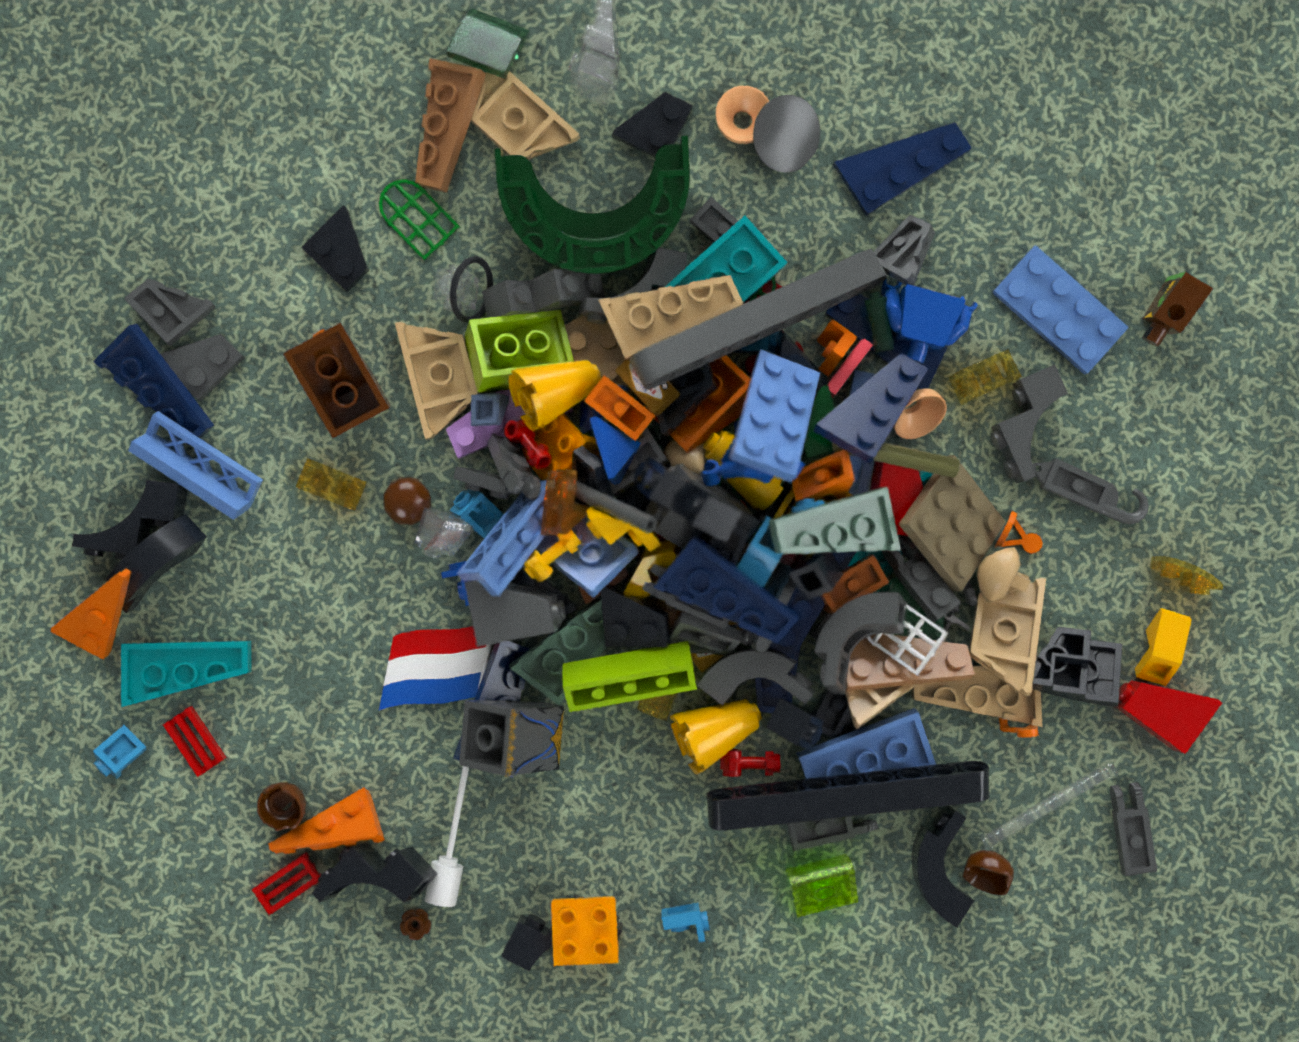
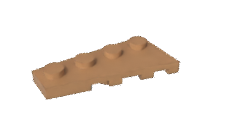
M429 58L428 69L431 71L430 84H426L425 97L428 98L427 114H423L422 127L425 129L424 141L419 145L415 183L422 187L447 193L486 74L478 68Z
M876 634L870 635V637L873 639ZM882 634L877 641L878 644L894 655L900 648L898 647L899 644L885 634ZM895 635L902 641L907 639L906 636ZM864 638L851 653L846 691L972 679L975 674L968 645L943 641L935 651L934 656L930 658L917 676L877 646L874 647L867 638ZM913 638L909 643L912 644L911 647L925 657L933 647L921 638ZM906 649L899 657V659L915 670L922 663L920 659Z

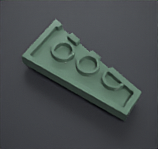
M879 487L768 520L776 553L901 550L888 487Z
M601 596L562 624L555 632L549 634L509 664L511 670L558 705L565 699L562 663L596 658L607 648L605 647Z

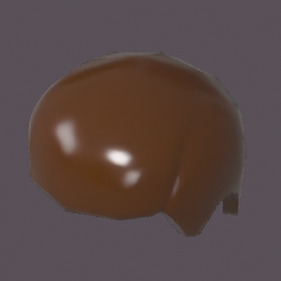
M400 477L390 482L385 490L383 506L387 515L396 523L414 525L424 520L430 511L431 495L419 479Z
M288 782L274 783L265 787L257 800V813L262 822L274 828L275 831L290 828L294 830L306 813V798L302 790L294 784ZM290 802H292L291 806L288 809L282 810Z
M979 850L968 857L963 878L971 886L993 895H1006L1013 882L1014 868L1003 855L995 851Z

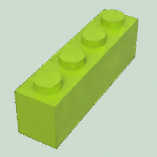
M689 641L669 644L667 647H651L562 663L563 690L569 712L697 690Z

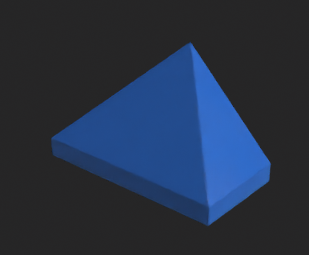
M592 417L590 421L607 477L614 485L619 484L641 442L633 440L627 434L598 417Z

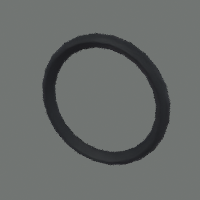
M477 256L465 259L458 266L450 286V304L453 313L460 321L468 323L471 319H480L486 310L484 302L479 311L473 316H464L458 309L456 299L457 286L464 269L472 263L480 264L486 273L487 289L493 286L491 268L483 258Z

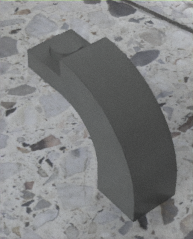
M879 592L860 596L840 607L826 622L818 637L815 653L823 661H826V663L822 664L820 675L823 685L831 693L845 694L849 659L852 651L860 641L878 633L903 634L907 603L899 593Z
M751 648L733 653L716 663L697 685L721 705H724L742 682L752 678L770 679L778 683L804 704L808 702L815 692L811 688L813 682L800 672H797L795 675L790 672L797 661L782 652L772 649L758 653Z

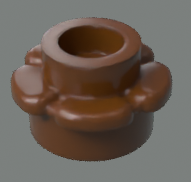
M418 908L414 910L409 909L404 912L402 922L400 923V930L403 935H408L411 940H420L424 934L429 933L431 921L425 910ZM414 921H416V922L418 923V926H417V927H414V926H413L412 923H413Z

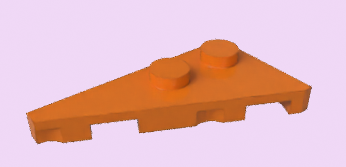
M125 569L117 573L54 625L50 632L104 660L110 654L113 647L132 571Z
M363 787L297 826L294 830H290L270 842L269 849L276 854L296 853V849L309 847L314 851L336 848L340 845L354 846L357 841L370 839L378 843L384 841L385 838L372 796Z

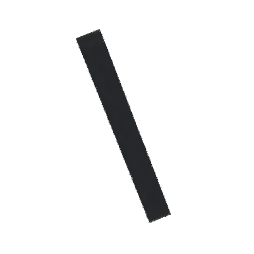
M963 761L713 789L707 793L708 823L711 829L726 831L982 802L990 797L989 766L981 761Z

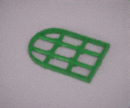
M406 179L393 181L384 188L380 195V213L387 222V225L392 227L424 261L440 246H443L445 241L460 228L450 215L427 193V190L414 181ZM400 184L413 185L419 191L414 196L410 195ZM395 186L409 201L402 207L397 206L386 195L390 188ZM422 194L438 208L432 215L431 213L428 214L416 202ZM383 200L396 211L390 219L384 213ZM410 206L415 207L426 218L420 226L418 224L415 225L403 213ZM441 212L455 225L448 233L434 220ZM398 217L402 218L414 230L407 238L393 224ZM428 224L430 226L433 225L444 236L436 245L422 232ZM416 236L418 238L421 237L432 248L425 255L411 243Z

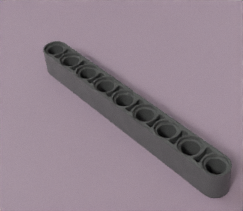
M867 249L648 346L635 353L629 361L644 389L649 390L862 294L881 284L888 276L873 250Z

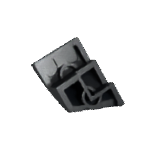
M1058 627L1051 636L1049 643L1037 656L1032 689L1081 702L1117 707L1119 702L1122 643L1091 640V630Z

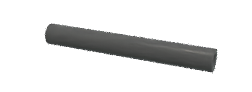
M563 477L559 482V488L564 493L644 532L651 533L656 528L657 520L653 516L572 478Z

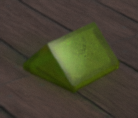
M847 854L785 869L797 918L858 902L855 869Z

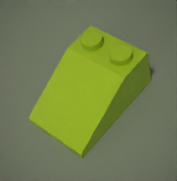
M561 310L471 319L468 322L464 339L477 393L508 390L509 375H512L511 371L517 368L574 361Z

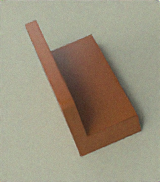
M869 554L843 570L844 574L834 589L820 595L825 603L823 608L825 612L833 615L849 601L871 594L889 583L874 555Z

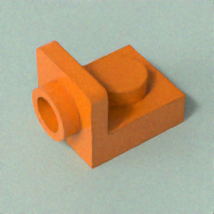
M833 319L817 339V342L825 347L821 354L825 361L818 370L827 376L831 374L857 338L856 335Z

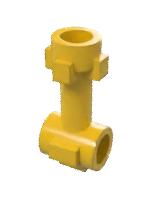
M570 528L565 532L562 529L557 533L559 541L544 553L540 554L537 550H534L523 564L524 570L532 579L535 578L538 582L546 580L553 572L550 566L553 561L567 550L571 554L578 550L577 546L582 542Z

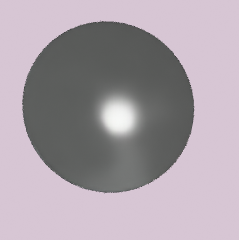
M795 95L775 97L767 102L757 115L753 128L754 147L761 161L770 169L786 173L799 170L811 159L818 148L820 141L819 119L813 107L801 97Z

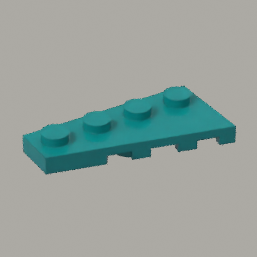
M251 641L121 644V707L252 672Z

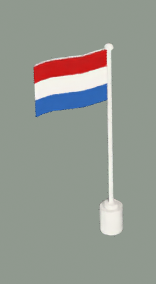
M473 626L460 629L414 630L393 636L379 711L403 704H444L475 697L491 655L492 644L477 647ZM463 766L446 856L441 855L439 860H434L431 863V867L438 874L427 886L425 902L432 905L453 907L457 903L463 865L458 864V858L452 857L469 767Z

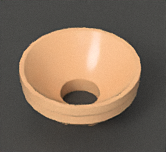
M737 86L725 92L718 101L715 117L722 135L737 144L753 143L755 120L763 106L769 102L767 96L762 91L751 86ZM739 112H745L752 118L751 125L746 129L738 128L734 124V116Z
M916 389L895 423L894 431L903 439H917L925 436L942 422L947 411L946 401L933 389ZM917 401V402L915 403V405H913L912 407L906 409L910 404H912L913 402Z

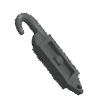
M1057 458L1052 459L1051 462L1032 463L1036 478L1041 483L1040 488L1088 510L1128 525L1140 522L1148 513V500L1138 489H1134L1132 493L1139 500V508L1136 512L1129 513L1116 507L1118 491L1112 483Z

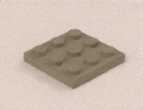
M955 455L947 456V457H952V458H956V459H957V457H956ZM960 463V469L956 477L933 473L899 525L952 591H962L1006 522Z

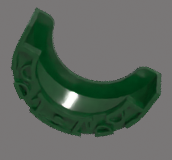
M688 135L681 136L680 144H668L662 146L657 151L655 162L646 184L632 200L617 209L603 213H583L561 205L541 186L531 162L522 155L505 156L501 148L494 149L498 194L507 220L519 238L534 253L549 263L566 270L586 274H602L622 270L639 263L654 253L668 239L677 226L686 205L690 185Z

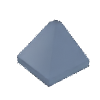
M501 393L471 395V426L501 425L509 402V396Z

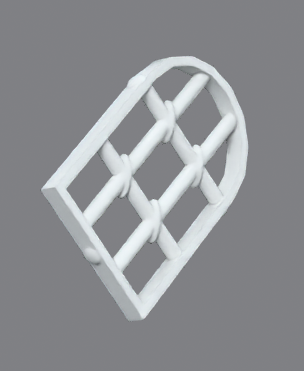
M906 604V608L921 619L915 627L906 621L904 622V627L910 633L905 641L890 633H878L873 639L870 636L866 638L874 647L877 646L918 676L930 658L934 656L935 651L948 633ZM925 621L942 633L937 642L922 633L920 628ZM882 634H885L899 644L898 647L900 648L895 655L877 643ZM915 635L933 646L926 657L911 647L912 644H909ZM905 649L922 661L917 670L899 659Z

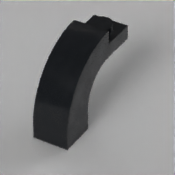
M187 514L171 521L143 540L107 576L106 580L109 581L117 573L125 569L132 571L122 608L125 613L133 610L139 604L147 590L158 578L178 563L193 556L207 538Z
M949 806L946 811L941 810L933 821L935 828L932 832L921 825L914 840L911 860L913 876L922 896L942 918L958 927L974 903V900L966 892L952 884L945 872L944 857L946 850L966 820L964 815Z

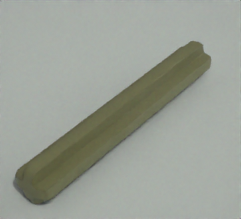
M832 443V450L834 452H838L843 449L838 445ZM883 443L873 459L879 462L948 477H956L960 469V460L888 443Z

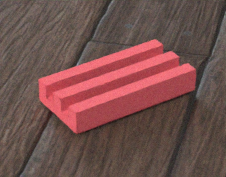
M865 338L860 340L827 385L831 398L837 394L873 346Z

